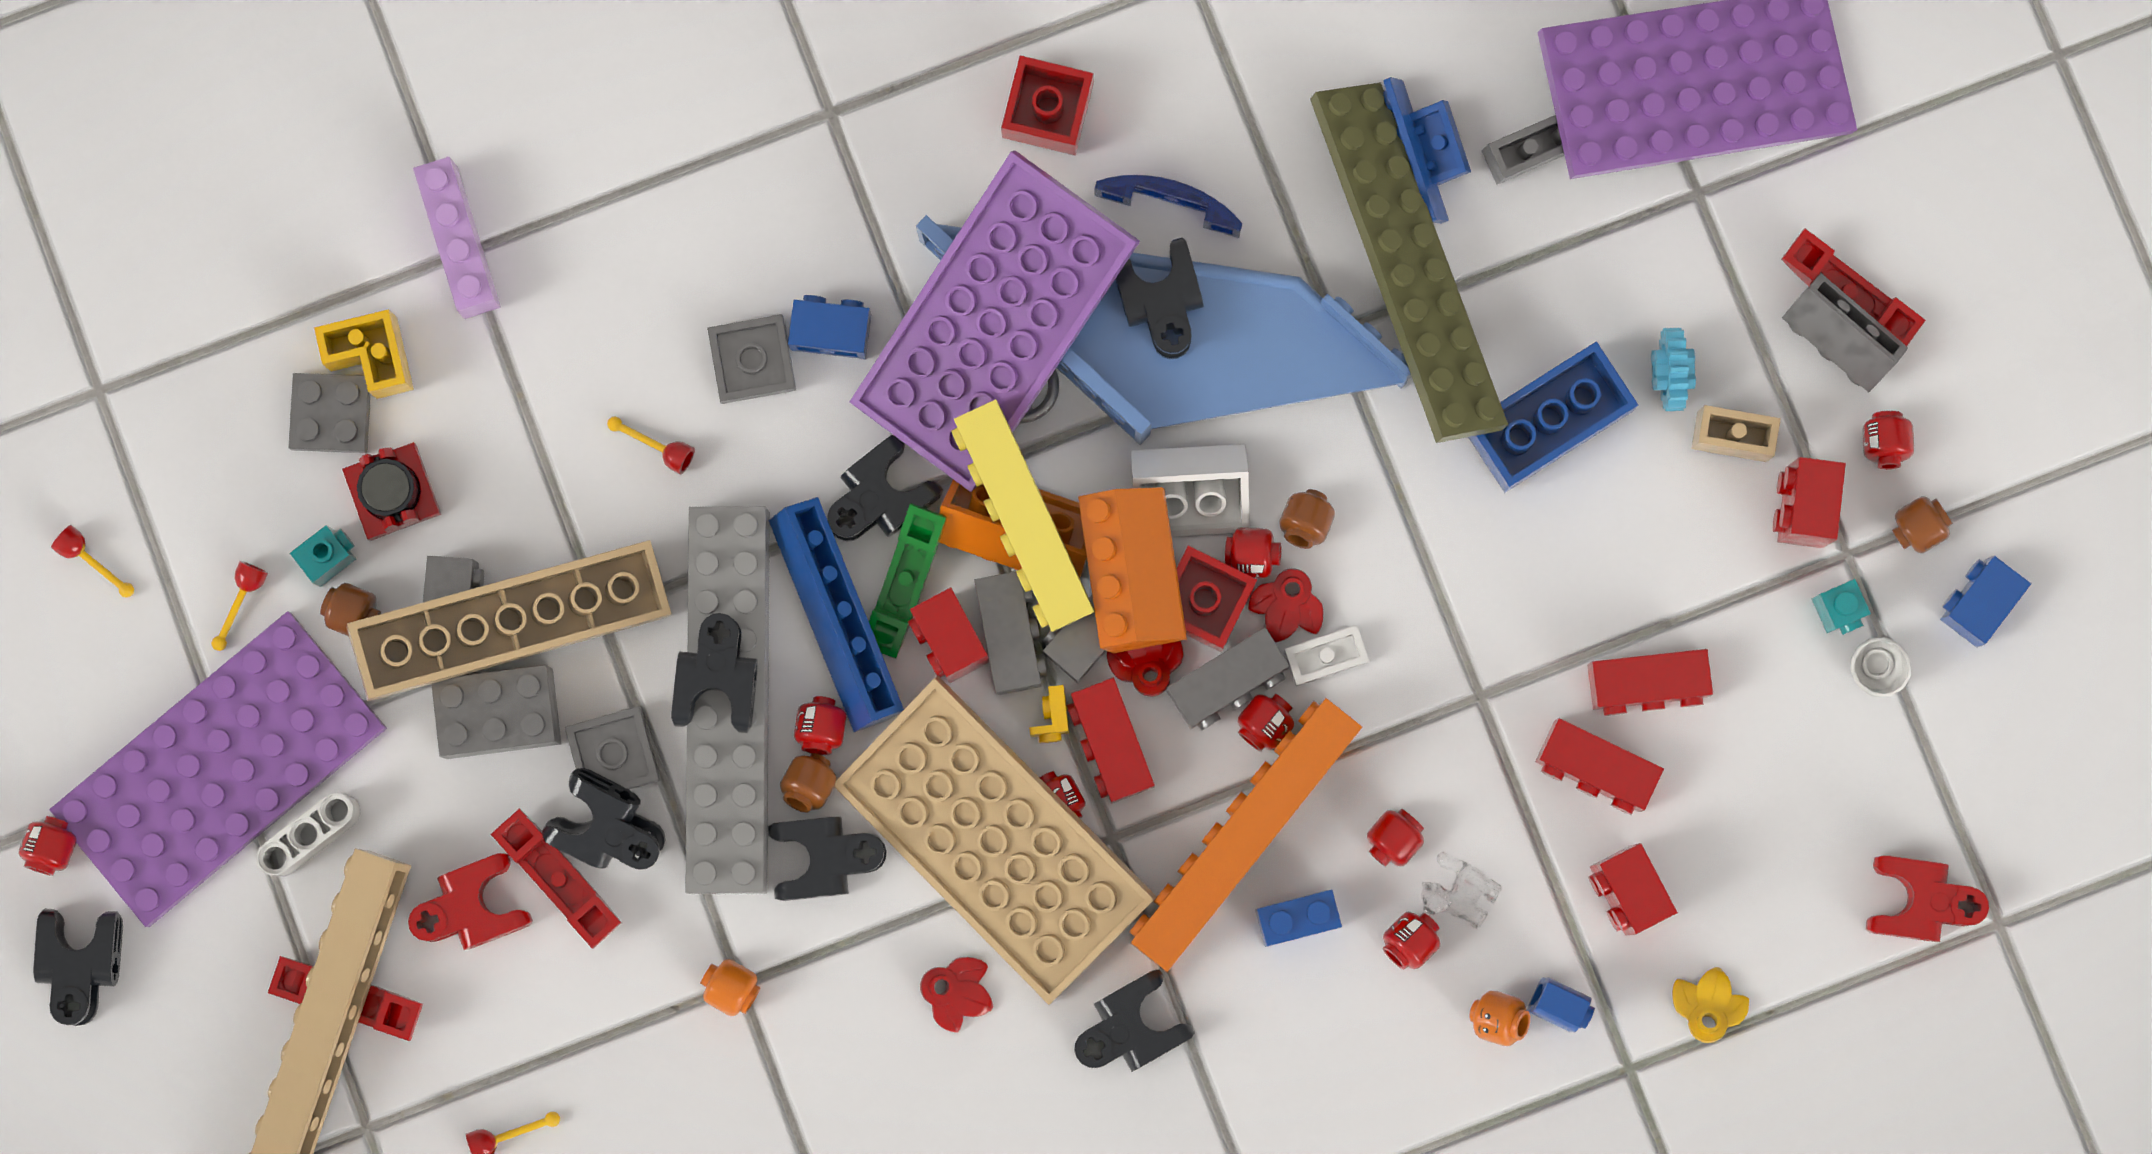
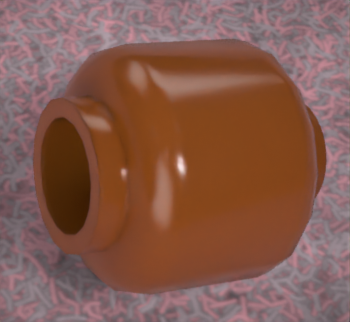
M1308 489L1306 492L1294 493L1289 497L1280 518V529L1284 533V538L1290 544L1299 548L1309 549L1325 541L1335 518V511L1331 504L1327 502V496L1320 491Z
M1921 496L1895 513L1898 527L1892 531L1904 549L1912 546L1916 552L1925 553L1949 537L1950 530L1948 527L1953 523L1937 498L1931 501L1929 498Z
M342 583L337 588L331 587L323 600L320 615L324 616L327 628L349 636L347 623L380 615L381 611L376 609L377 599L373 593L349 583Z
M812 753L810 756H796L791 761L780 781V789L784 795L783 800L785 803L803 813L821 809L828 800L837 780L836 774L830 768V761L816 753Z

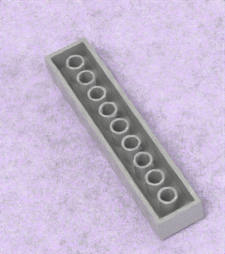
M766 506L689 507L687 652L697 653L699 630L705 618L715 613H723L729 615L739 624L742 632L740 657L756 658L758 660L753 721L748 733H739L731 723V702L725 692L721 690H709L699 697L695 704L693 719L687 725L685 893L767 894L770 524L768 520H770V512ZM720 624L719 630H712L711 636L718 640V644H722V639L729 637L730 631L726 630L723 624Z

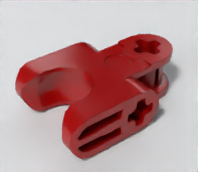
M497 853L439 876L437 880L443 895L419 904L409 915L408 925L413 936L419 940L436 942L458 934L465 951L529 927L533 922L529 912L513 910L499 915L491 912L484 903L483 892L486 885L491 879L508 871L511 864L509 855ZM427 913L430 916H438L439 922L434 924L435 931L433 932L431 929L422 927V923L427 921Z
M1886 855L1874 857L1873 868L1876 873L1882 876L1893 877L1900 881L1906 888L1908 899L1905 908L1894 916L1877 915L1868 918L1866 930L1869 933L1940 942L1942 924L1955 926L1977 925L1987 917L1989 901L1981 890L1969 886L1947 884L1948 864ZM1967 899V903L1973 905V912L1965 914L1963 909H1958V903Z

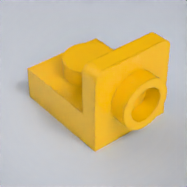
M1064 685L1048 686L1049 696H1042L1044 719H1051L1052 725L1029 727L1030 736L1038 737L1039 743L1062 741L1061 734L1069 733Z

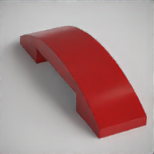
M1804 228L1781 260L1808 286L1822 273L1904 345L1908 346L1926 320L1897 297L1891 299L1834 256L1835 250Z
M520 808L490 834L564 914L570 925L592 949L622 923L560 850L544 841L542 830Z
M280 956L268 993L301 1004L307 990L306 978L313 965ZM371 985L358 1023L411 1041L423 1004Z

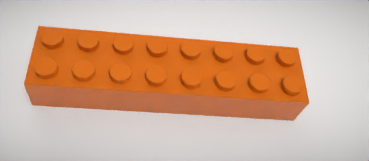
M1327 698L1320 705L1315 701L1311 703L1298 720L1303 725L1297 735L1291 731L1287 733L1274 750L1279 755L1272 766L1266 761L1250 780L1255 785L1248 796L1241 791L1226 810L1231 815L1224 826L1216 822L1201 841L1207 846L1199 857L1192 852L1177 871L1183 876L1175 887L1168 883L1153 901L1159 906L1150 918L1143 914L1129 931L1134 936L1130 944L1165 972L1170 970L1362 729L1360 724Z

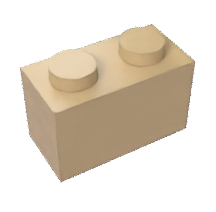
M1704 405L1697 412L1691 449L1768 462L1775 456L1781 418Z

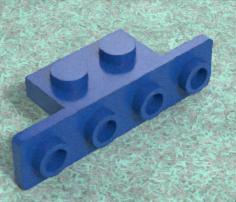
M1389 77L1383 80L1386 88L1383 92L1384 101L1388 109L1394 113L1398 125L1397 135L1404 143L1419 192L1427 205L1433 223L1442 224L1449 221L1438 185L1471 173L1449 102L1442 100L1413 112L1403 80Z

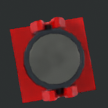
M414 442L396 449L391 447L381 448L376 455H362L359 463L342 469L365 535L369 541L441 515L417 445Z

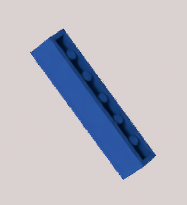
M816 497L783 508L768 521L853 732L885 722L902 712L904 708L820 500Z

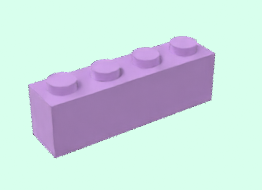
M446 157L414 167L413 170L457 311L464 319L501 308L457 165L450 157Z

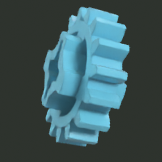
M1663 328V331L1660 332V350H1652L1651 352L1653 390H1661L1660 399L1663 401V409L1665 411H1684L1686 400H1688L1687 389H1695L1696 386L1694 349H1686V338H1684V330L1682 328Z

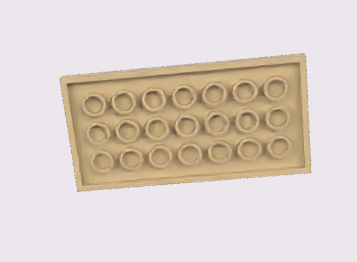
M939 676L935 677L836 780L834 787L1048 1005L1157 897Z

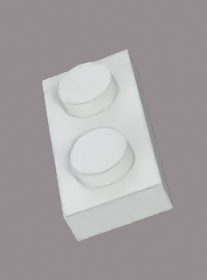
M1358 625L1284 649L1296 686L1370 661Z

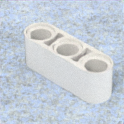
M331 793L325 796L259 848L256 855L259 868L264 873L273 876H287L293 873L357 823L361 814L358 802L353 797L341 793ZM343 800L348 807V813L344 820L336 822L332 817L331 810L336 802ZM312 824L316 828L317 837L312 844L306 846L301 840V831L305 826ZM277 848H281L286 854L285 864L279 869L273 868L270 863L271 853Z

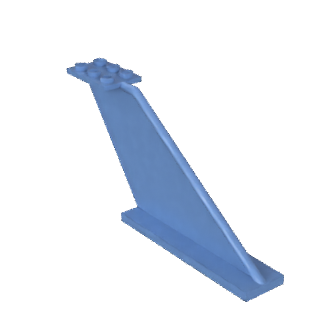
M927 215L916 225L919 241L940 261L962 228L936 224ZM1132 253L1129 257L1135 274L1145 282L1155 283L1164 280L1172 268L1171 260L1167 257ZM1194 261L1192 263L1204 307L1186 312L1192 337L1189 350L1184 356L1178 359H1167L1159 355L1153 346L1147 323L1132 327L1128 326L1116 280H1114L1056 367L1139 445L1148 438L1151 429L1394 385L1402 388L1411 376L1404 354L1396 348L1390 351L1380 342L1382 339L1381 334L1368 322H1365L1363 325L1351 315L1354 312L1352 307L1341 297L1337 296L1333 299L1329 294H1326L1322 298L1302 278L1297 276ZM1173 329L1167 330L1166 338L1162 340H1169L1171 345H1177L1178 337L1181 334L1175 335Z

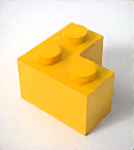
M389 309L314 327L322 365L331 372L362 364L368 392L376 399L414 390L398 319Z

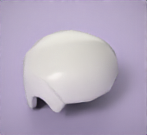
M1886 637L1868 639L1856 648L1850 660L1851 673L1856 684L1871 696H1892L1905 687L1911 676V662L1908 653L1895 641Z

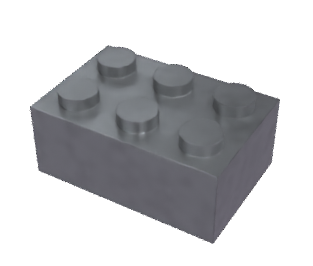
M547 665L457 676L431 684L439 757L453 759L561 745L553 669Z

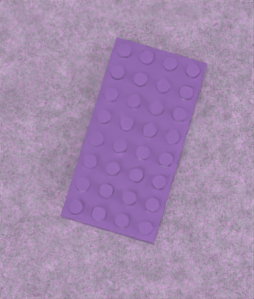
M1723 0L1546 27L1537 32L1570 179L1848 135L1857 131L1828 0Z
M1016 150L1011 151L851 398L850 403L972 492L977 486L967 465L972 464L973 460L967 449L959 450L951 430L957 428L954 418L996 399L1013 433L1140 240Z
M287 611L49 810L57 819L68 823L66 830L76 836L78 846L145 927H150L384 732L387 727L293 614Z

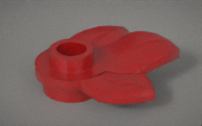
M1296 568L1283 570L1277 575L1274 582L1259 585L1250 597L1248 609L1254 613L1266 614V629L1275 643L1289 638L1297 630L1298 626L1312 634H1318L1323 623L1324 611L1322 603L1311 593V580L1302 570ZM1289 582H1296L1300 586L1297 594L1291 595L1286 592L1285 587Z
M1181 641L1118 653L1107 651V662L1117 679L1131 682L1140 694L1153 697L1162 694L1169 686L1170 674L1181 666L1183 661V647ZM1150 671L1158 674L1157 678L1153 681L1145 680L1144 675Z
M959 957L953 960L946 968L934 967L923 975L920 982L921 994L928 1003L932 1004L933 1019L941 1028L958 1033L963 1023V1016L979 1017L993 1009L989 993L979 984L988 968V965L982 960L971 957ZM943 979L946 982V990L941 994H937L934 989L935 983Z

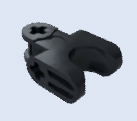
M1183 237L1173 239L1170 243L1169 254L1172 268L1164 280L1150 283L1140 279L1134 272L1130 258L1115 278L1128 326L1132 327L1147 323L1156 352L1167 359H1178L1189 350L1192 335L1186 312L1204 307L1189 248ZM1173 329L1175 335L1181 334L1178 337L1177 345H1171L1169 340H1162L1166 338L1167 330Z
M891 435L841 475L840 478L851 491L837 500L830 507L827 515L832 533L839 540L846 542L854 541L876 524H878L887 537H890L901 530L911 503L927 509L940 499L944 489L935 481H927L913 491L906 492L898 491L888 483L886 479L888 469L903 454L905 443L896 436ZM844 512L848 516L855 513L856 515L853 518L855 522L854 527L849 528L846 524L839 527L841 524L840 515Z
M715 613L706 617L701 623L697 653L680 651L678 654L671 719L676 727H684L692 721L696 701L704 692L709 690H721L728 696L731 702V723L739 733H748L752 727L758 660L756 658L740 657L741 628L729 615ZM720 624H723L724 628L730 631V636L724 637L722 644H718V640L711 636L712 630H719Z
M578 768L572 771L569 777L570 792L588 805L593 819L585 823H575L564 817L553 818L545 824L542 830L544 841L550 846L595 868L603 869L608 867L612 857L638 870L653 866L664 847L665 833L656 822L650 821L636 813L641 804L640 798L629 789L590 769ZM641 841L648 844L646 848L639 845Z
M841 817L778 822L768 826L769 837L779 842L797 841L806 847L810 856L809 868L803 876L796 880L781 882L775 887L774 898L777 900L789 901L849 894L847 875L877 871L886 860L887 850L880 838L868 833L843 835ZM865 842L868 843L870 848L876 849V855L870 856L869 863L865 864L863 858H859L856 855L857 851L863 849V843Z
M45 908L37 918L33 965L35 982L51 984L49 1007L54 1020L63 1025H85L92 1021L97 1014L99 986H116L118 982L123 919L117 911L103 913L97 919L92 941L85 948L75 950L68 944L65 938L63 916L55 909ZM80 1002V1009L75 1011L68 1010V1003Z
M1160 969L1150 971L1094 1003L1103 1021L1078 1036L1074 1051L1076 1058L1081 1064L1089 1068H1099L1123 1056L1131 1072L1193 1037L1195 1031L1189 1024L1182 1023L1165 1031H1154L1145 1026L1140 1017V1007L1144 998L1157 990L1163 982L1164 976ZM1092 1037L1095 1042L1103 1041L1105 1047L1100 1050L1101 1058L1096 1060L1092 1055L1087 1057L1084 1055L1083 1050L1088 1047L1086 1043L1088 1038Z

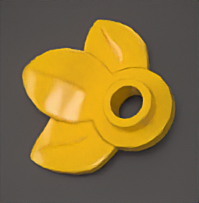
M1714 967L1707 971L1697 985L1682 979H1676L1674 982L1672 998L1675 1010L1688 1020L1691 1034L1701 1042L1713 1043L1720 1040L1726 1033L1727 1028L1739 1025L1747 1016L1749 998L1743 995H1732L1730 980L1719 967ZM1711 1017L1715 1022V1027H1705L1702 1023V1018Z

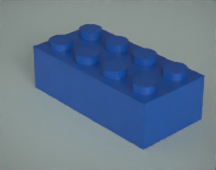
M1596 341L1501 401L1500 404L1508 422V425L1502 431L1468 438L1504 493L1626 417L1639 405Z

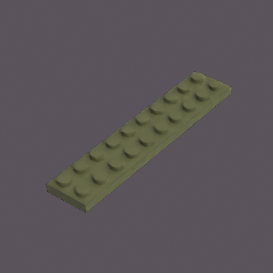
M1381 82L1315 92L1310 98L1311 104L1435 442L1441 443L1502 431L1508 425L1429 210L1419 192L1404 143L1397 135L1396 130L1398 127L1394 116L1384 101V90Z

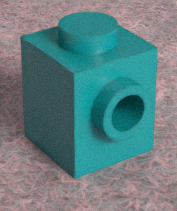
M327 525L290 552V555L310 581L319 587L323 586L356 560V557L350 551L355 545L341 528L335 532L334 529Z
M1855 579L1811 598L1827 633L1836 629H1840L1842 635L1864 626L1861 619L1871 614Z

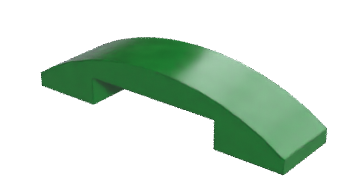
M912 503L909 505L898 537L899 541L878 601L869 619V624L881 653L895 659L898 657L910 626L907 621L913 619L910 609L919 603L947 519L944 515Z

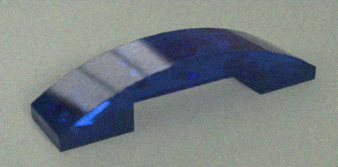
M1121 175L1096 181L1094 196L1131 207L1134 194L1139 193L1204 212L1206 215L1203 228L1236 238L1240 237L1243 223L1236 215L1212 196L1190 185L1149 175Z

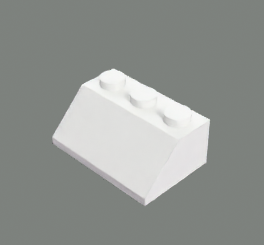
M1245 444L1131 450L1132 488L1163 487L1165 489L1172 537L1234 533L1238 528H1250L1249 472Z

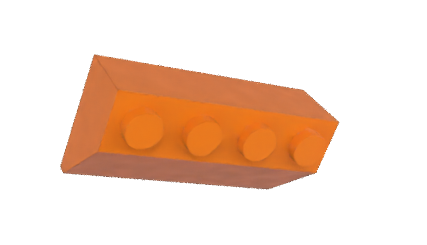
M953 479L939 511V514L947 517L939 543L1016 570L1022 569L1017 556L1009 557L1000 536L1006 532L1000 519L993 522L986 509L984 500L990 497L984 484L970 492ZM1039 489L1081 580L1088 561L1079 503Z
M1163 487L1112 489L1078 496L1100 648L1111 653H1118L1187 640L1165 489Z

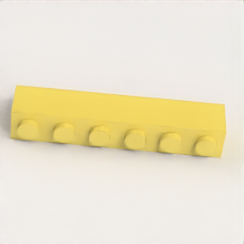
M995 399L954 418L957 428L951 430L959 450L967 449L973 460L972 464L967 465L969 472L977 487L982 484L985 486L990 498L984 500V504L992 521L1000 519L1006 533L1000 536L1008 556L1016 555L1022 569L1016 571L1025 592L1033 590L1039 604L1032 608L1041 627L1049 625L1051 632H1054L1095 613L999 402Z

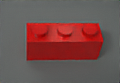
M1708 649L1592 661L1587 665L1593 710L1603 709L1604 716L1627 713L1626 706L1641 705L1642 712L1665 709V702L1680 701V707L1704 705L1703 698L1713 695Z
M1114 677L1071 693L1073 702L1066 706L1073 725L1081 724L1086 739L1081 740L1080 743L1087 762L1095 760L1100 775L1093 778L1101 798L1108 796L1112 804L1154 788L1153 779Z
M1560 718L1554 721L1535 761L1543 766L1541 772L1558 781H1562L1565 776L1578 783L1576 786L1577 790L1594 798H1597L1599 793L1613 799L1612 807L1629 815H1632L1634 810L1638 812L1645 811L1664 771V768Z

